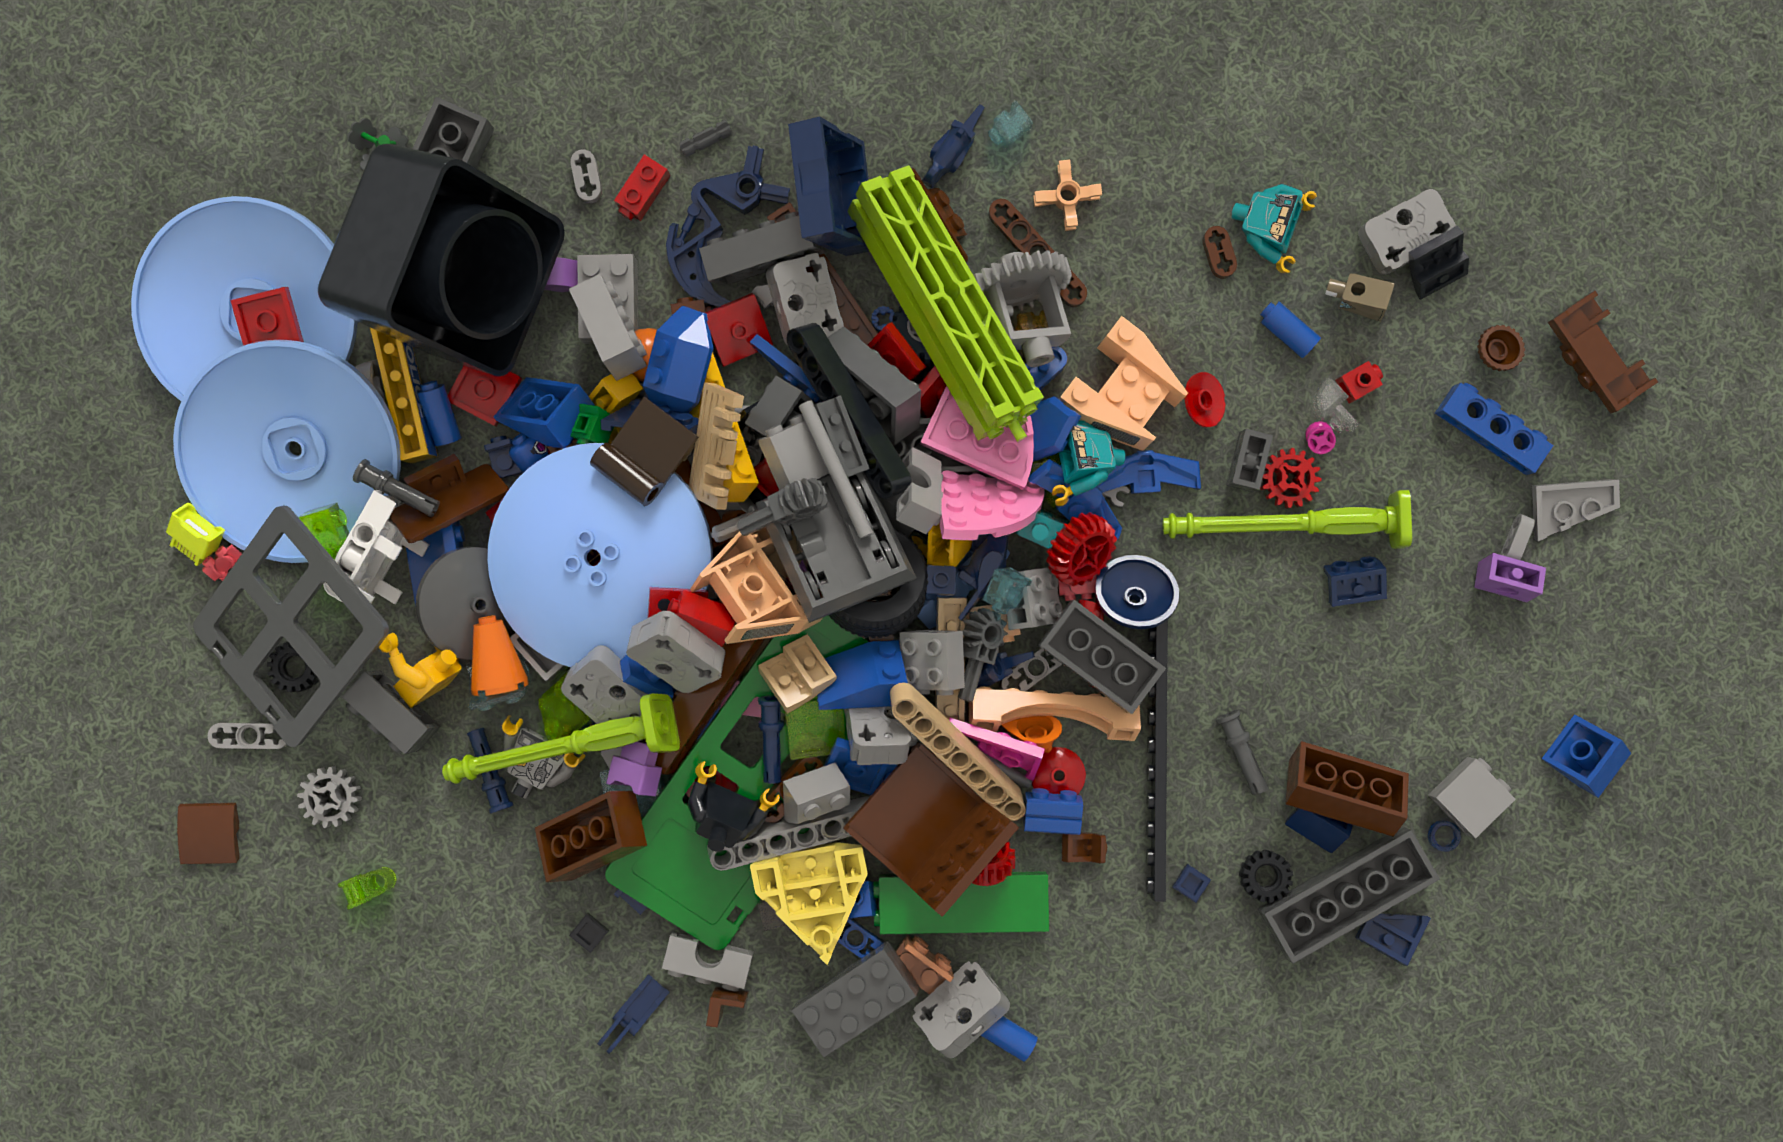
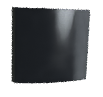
M1458 226L1409 251V267L1412 282L1420 300L1468 274L1469 256L1463 251L1464 232Z

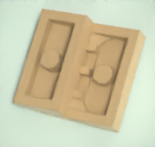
M808 634L783 646V653L758 665L759 673L787 714L813 699L837 679L836 674Z

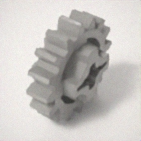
M336 766L329 767L327 771L324 767L317 769V774L309 773L307 775L310 782H301L300 786L305 791L298 793L297 797L303 798L304 802L299 804L298 807L307 809L303 816L304 818L314 817L313 825H317L322 821L323 828L330 827L332 823L337 827L342 825V820L346 822L352 819L349 812L354 813L359 810L354 805V802L362 800V797L355 796V792L361 788L360 786L352 785V782L355 780L354 776L345 777L346 769H342L337 773ZM323 779H331L326 786L318 784ZM343 787H344V789H345V791H346V796H347V797H345V795H344ZM331 792L330 797L333 799L332 802H327L328 796H326L325 793ZM332 808L341 810L336 815H328Z

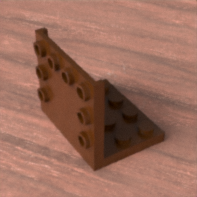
M919 741L909 751L906 762L895 767L843 827L845 831L904 881L941 917L945 915L1019 828L1012 820L977 795Z

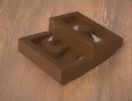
M236 803L180 804L178 806L177 834L180 864L238 862L239 847L236 833L239 830V818Z

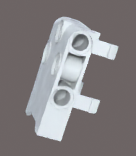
M380 490L373 491L354 527L339 549L335 561L371 604L375 598L373 597L375 593L393 604H397L403 592L383 581L393 561L400 554L402 545L423 557L429 544L424 540L415 543H408L389 518L394 508L404 503L392 496L382 495ZM325 582L323 584L325 591L330 596L341 601L339 597L334 593V591L329 587V585Z

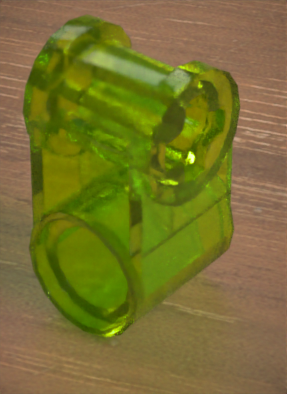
M379 867L363 875L359 874L337 885L343 889L348 902L346 907L349 910L391 890L395 886L397 878L391 868ZM377 874L384 878V887H380L376 883Z

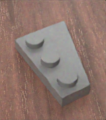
M1609 479L1532 485L1533 519L1535 520L1533 527L1535 541L1543 540L1547 536L1567 530L1575 524L1585 520L1589 521L1620 508L1619 480Z

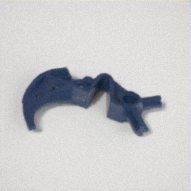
M748 146L743 171L702 180L693 187L691 192L693 203L688 207V216L681 228L682 232L679 238H677L679 224L672 223L669 226L666 249L668 262L675 278L691 297H695L698 300L704 299L705 303L712 306L720 307L731 301L714 291L711 282L708 281L699 248L707 246V241L721 238L723 234L722 225L704 201L703 196L709 193L744 215L759 206L761 199L787 204L789 201L790 188L766 184L763 177L759 175L764 149L758 146ZM746 183L755 185L754 191L750 194L741 192L742 186ZM695 220H704V231L685 244L684 239L687 233L690 232ZM694 252V257L690 258L688 254ZM692 274L696 275L695 280L690 279Z

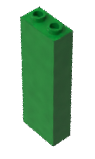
M1046 871L1012 872V875L1007 876L1003 882L992 886H979L971 883L943 917L933 910L896 874H879V881H873L874 898H879V909H876V916H874V927L880 926V934L1049 932L1048 874Z

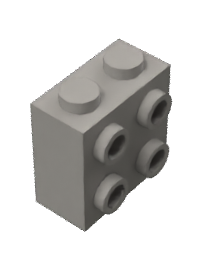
M802 414L789 420L791 425L785 428L780 424L766 430L767 436L758 440L779 490L783 489L785 485L802 480L803 478L807 480L810 478L819 479L829 474Z
M1048 568L1001 574L1009 630L1053 624L1062 613V605L1058 594L1059 582Z
M911 630L900 632V649L907 681L921 694H930V690H936V695L941 696L953 695V690L965 688L963 631Z
M1466 757L1428 796L1466 836L1476 839L1516 799L1509 793L1512 790L1510 786L1502 779H1496L1490 773L1492 768L1483 759Z

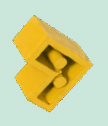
M610 374L599 382L588 397L595 406H599L612 414L630 404L643 390V387L633 374L618 381ZM622 427L613 428L608 443H612Z

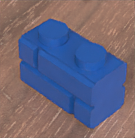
M1035 788L1032 792H1025L1024 804L1026 812L1023 816L1024 831L1081 834L1083 814L1081 795H1077L1075 791L1062 790L1060 794H1052L1042 788Z

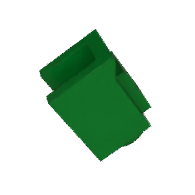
M579 404L580 413L570 436L577 440V445L608 443L612 431L601 430V419L610 415V413L599 406Z

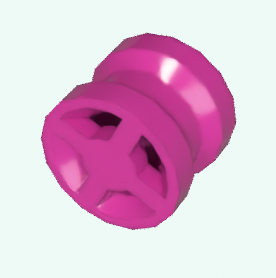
M1318 421L1310 424L1306 429L1305 438L1309 448L1314 453L1326 454L1334 448L1336 436L1329 424Z

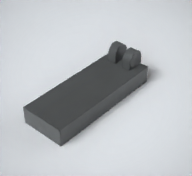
M841 395L815 404V409L847 477L869 469Z

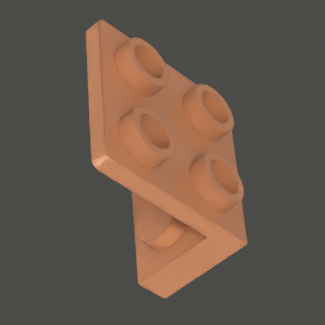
M907 935L895 952L920 988L930 995L945 979L951 982L954 978L952 966L950 965L951 961L939 952L936 955L931 953L927 948L929 945L920 937L915 935L912 939Z

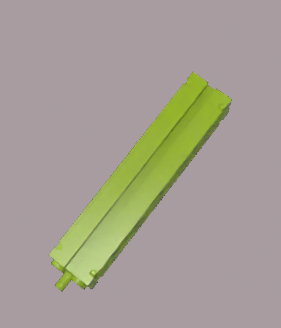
M908 165L894 170L885 178L878 176L862 182L855 194L857 199L852 200L847 212L852 221L856 222L857 230L965 419L973 427V433L979 441L986 437H989L990 440L1005 432L1003 427H1009L1016 441H1022L1027 437L1022 425L1028 421V416L1038 410L1036 406L1044 396L1040 389L1034 385L1033 377L919 181L915 180V174L911 167Z

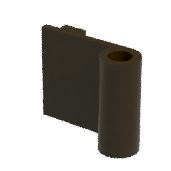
M644 397L612 443H604L595 451L590 465L643 506H648L661 492L680 463L685 461L695 448L693 445L699 437Z

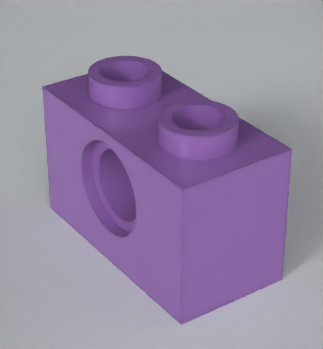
M1492 553L1478 562L1474 588L1528 602L1543 594L1546 568Z

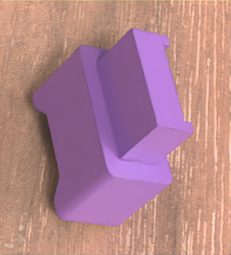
M642 741L623 746L621 755H613L606 783L609 785H630L635 794L656 796L662 771L661 767L655 766L658 753L651 752L648 749L647 743Z

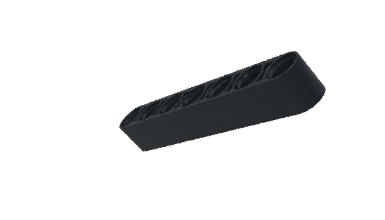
M810 323L789 330L786 337L788 347L821 402L841 395L869 466V469L863 472L875 492L883 499H888L905 492L912 483L908 469L823 329L817 323Z

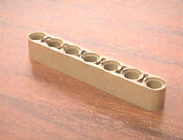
M903 682L891 688L892 713L898 721L988 804L1012 821L1019 820L1024 816L1026 809L1022 791L1015 782L912 685Z

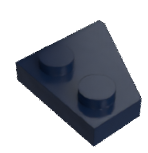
M1381 913L1363 923L1355 938L1401 965L1408 966L1431 918L1428 916Z

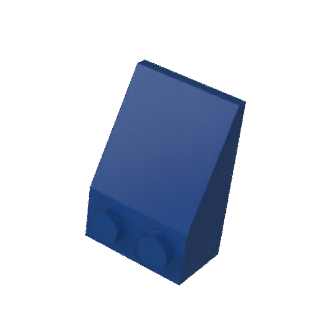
M526 377L493 417L496 421L546 446L564 449L574 440L570 435L580 413L579 404L594 405V403L579 384Z
M899 640L872 641L824 658L836 674L837 679L817 695L819 710L891 707V688L898 683H908Z

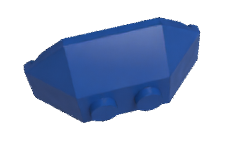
M681 306L656 331L643 382L648 399L655 405L669 407L670 411L689 413L699 404L713 352L706 313L687 306Z

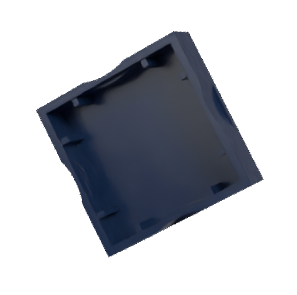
M822 117L788 124L802 238L845 256L870 252L856 228V222L852 221L847 212L852 200L857 199L855 194L860 184L869 180L864 141L850 133L840 131L836 125Z

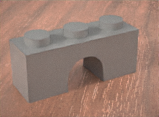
M912 447L902 460L911 475L912 483L897 501L896 520L927 534L933 525L937 526L940 523L942 515L943 492L941 491L943 474H941V461Z
M672 932L662 969L668 970L669 975L675 977L693 976L695 981L703 984H711L712 981L722 983L723 988L731 991L745 988L754 951L727 945L723 958L719 962L707 963L698 954V939L690 935Z

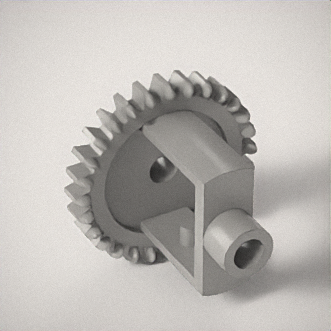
M1048 250L1040 254V251H1036L1032 255H1029L1028 252H1013L1002 256L997 263H991L992 268H982V273H975L973 276L1016 350H1023L1027 366L1038 367L1051 362L1055 358L1052 347L1062 345L1071 336L1060 297V289H1066V284L1070 283L1072 277L1067 257L1064 258L1063 254L1058 255V252L1050 254ZM1033 300H1039L1043 306L1049 328L1014 331L1010 316L1013 315V307L1018 306L1019 310L1023 311L1024 303H1028L1033 308Z

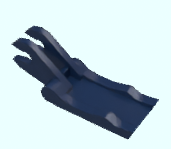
M648 974L612 1018L615 1022L597 1044L601 1046L618 1024L624 1030L608 1048L607 1053L610 1054L627 1032L635 1036L670 991Z

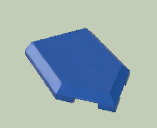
M1057 397L1040 401L1036 406L1038 410L1030 415L1034 431L1033 462L1062 452L1068 443L1067 437L1072 427L1077 426L1081 418L1080 414L1068 408Z

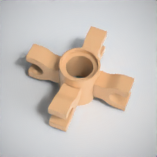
M1061 160L1059 165H1057L1060 182L1057 190L1035 191V195H1033L1034 207L1056 204L1059 209L1063 210L1065 231L1076 230L1078 220L1075 207L1078 201L1100 200V196H1102L1101 184L1080 187L1077 182L1072 180L1070 160ZM1064 190H1069L1074 194L1075 199L1066 201L1061 197L1060 193Z

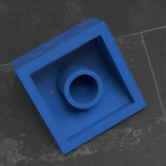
M1574 714L1542 757V760L1575 785L1599 798L1631 755V752L1621 739Z

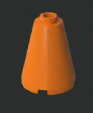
M495 615L478 618L479 623L473 626L472 695L478 696V691L485 690L486 696L514 691L518 689V683L521 682L524 687L529 684L528 677L503 621L496 620Z

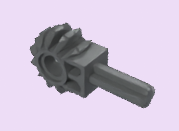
M803 478L802 480L785 485L783 489L767 497L769 506L740 519L737 528L743 536H747L774 522L789 526L799 520L801 521L802 519L819 514L821 510L827 507L826 503L828 500L825 487L816 478L808 480Z
M985 608L970 612L969 619L963 620L965 628L962 630L965 636L963 638L964 657L969 659L964 673L965 688L960 689L958 697L968 702H972L974 699L983 664H995L997 654L999 653V646L1005 645L1003 638L1008 634L1004 630L1007 622L1001 619V614Z

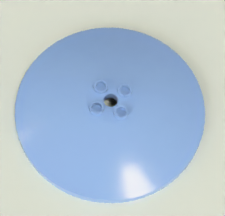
M238 196L216 198L194 205L176 215L159 230L147 246L137 267L132 287L131 311L134 332L143 357L151 371L171 394L182 401L190 384L207 365L221 355L243 346L230 300L281 287H289L304 343L326 349L348 362L354 347L358 322L327 308L318 296V284L333 249V242L318 226L300 213L284 205L264 199Z
M265 340L235 348L221 355L207 365L190 384L183 396L175 420L173 435L175 463L186 495L201 517L215 527L221 526L225 530L223 538L242 550L247 548L271 512L276 507L285 505L292 509L331 557L336 556L374 491L373 488L362 482L356 483L353 481V475L359 463L367 459L370 461V465L382 471H390L393 474V478L399 481L401 470L399 438L395 423L383 398L372 383L352 364L338 355L312 344L292 340ZM291 441L300 444L302 448L300 455H294L290 451L289 444ZM285 533L266 557V559L278 562H308Z
M589 443L567 447L542 458L528 468L514 482L501 501L494 516L489 535L487 559L492 591L503 616L512 629L531 648L546 658L568 667L574 666L587 656L591 650L600 645L611 649L620 659L627 655L626 651L631 628L647 619L649 587L690 589L699 574L713 560L712 538L706 516L698 499H696L685 481L674 472L655 500L648 506H643L590 465L593 454L604 443ZM592 549L597 550L601 556V560L596 566L590 565L587 561V554ZM710 584L699 590H709Z

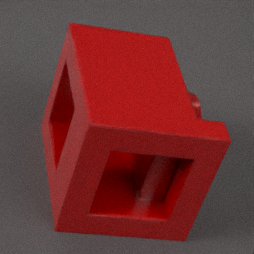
M1367 361L1335 381L1350 404L1383 385L1380 380L1383 378V374L1376 364L1371 365ZM1361 375L1365 376L1366 380L1368 381L1367 384L1361 383Z

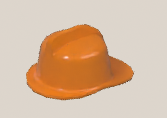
M1030 716L1002 724V727L1016 736L1018 740L1034 742L1039 747L1044 748L1046 753L1052 750L1054 740L1062 733V724L1053 716Z

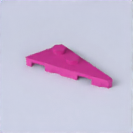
M953 718L949 719L965 736L978 742L977 747L982 752L999 760L1009 768L1021 767L1027 771L1025 777L1029 780H1034L1044 754V748L1031 741L1023 742L1014 739L1003 732L996 733Z

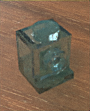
M1014 101L1011 104L1009 113L1005 110L993 120V127L988 131V134L996 145L1001 143L1005 149L1031 130L1033 121L1019 103Z
M1011 567L995 569L983 600L991 604L994 611L1000 614H1007L1009 609L1016 608L1021 602L1023 589L1025 586H1030L1032 580Z

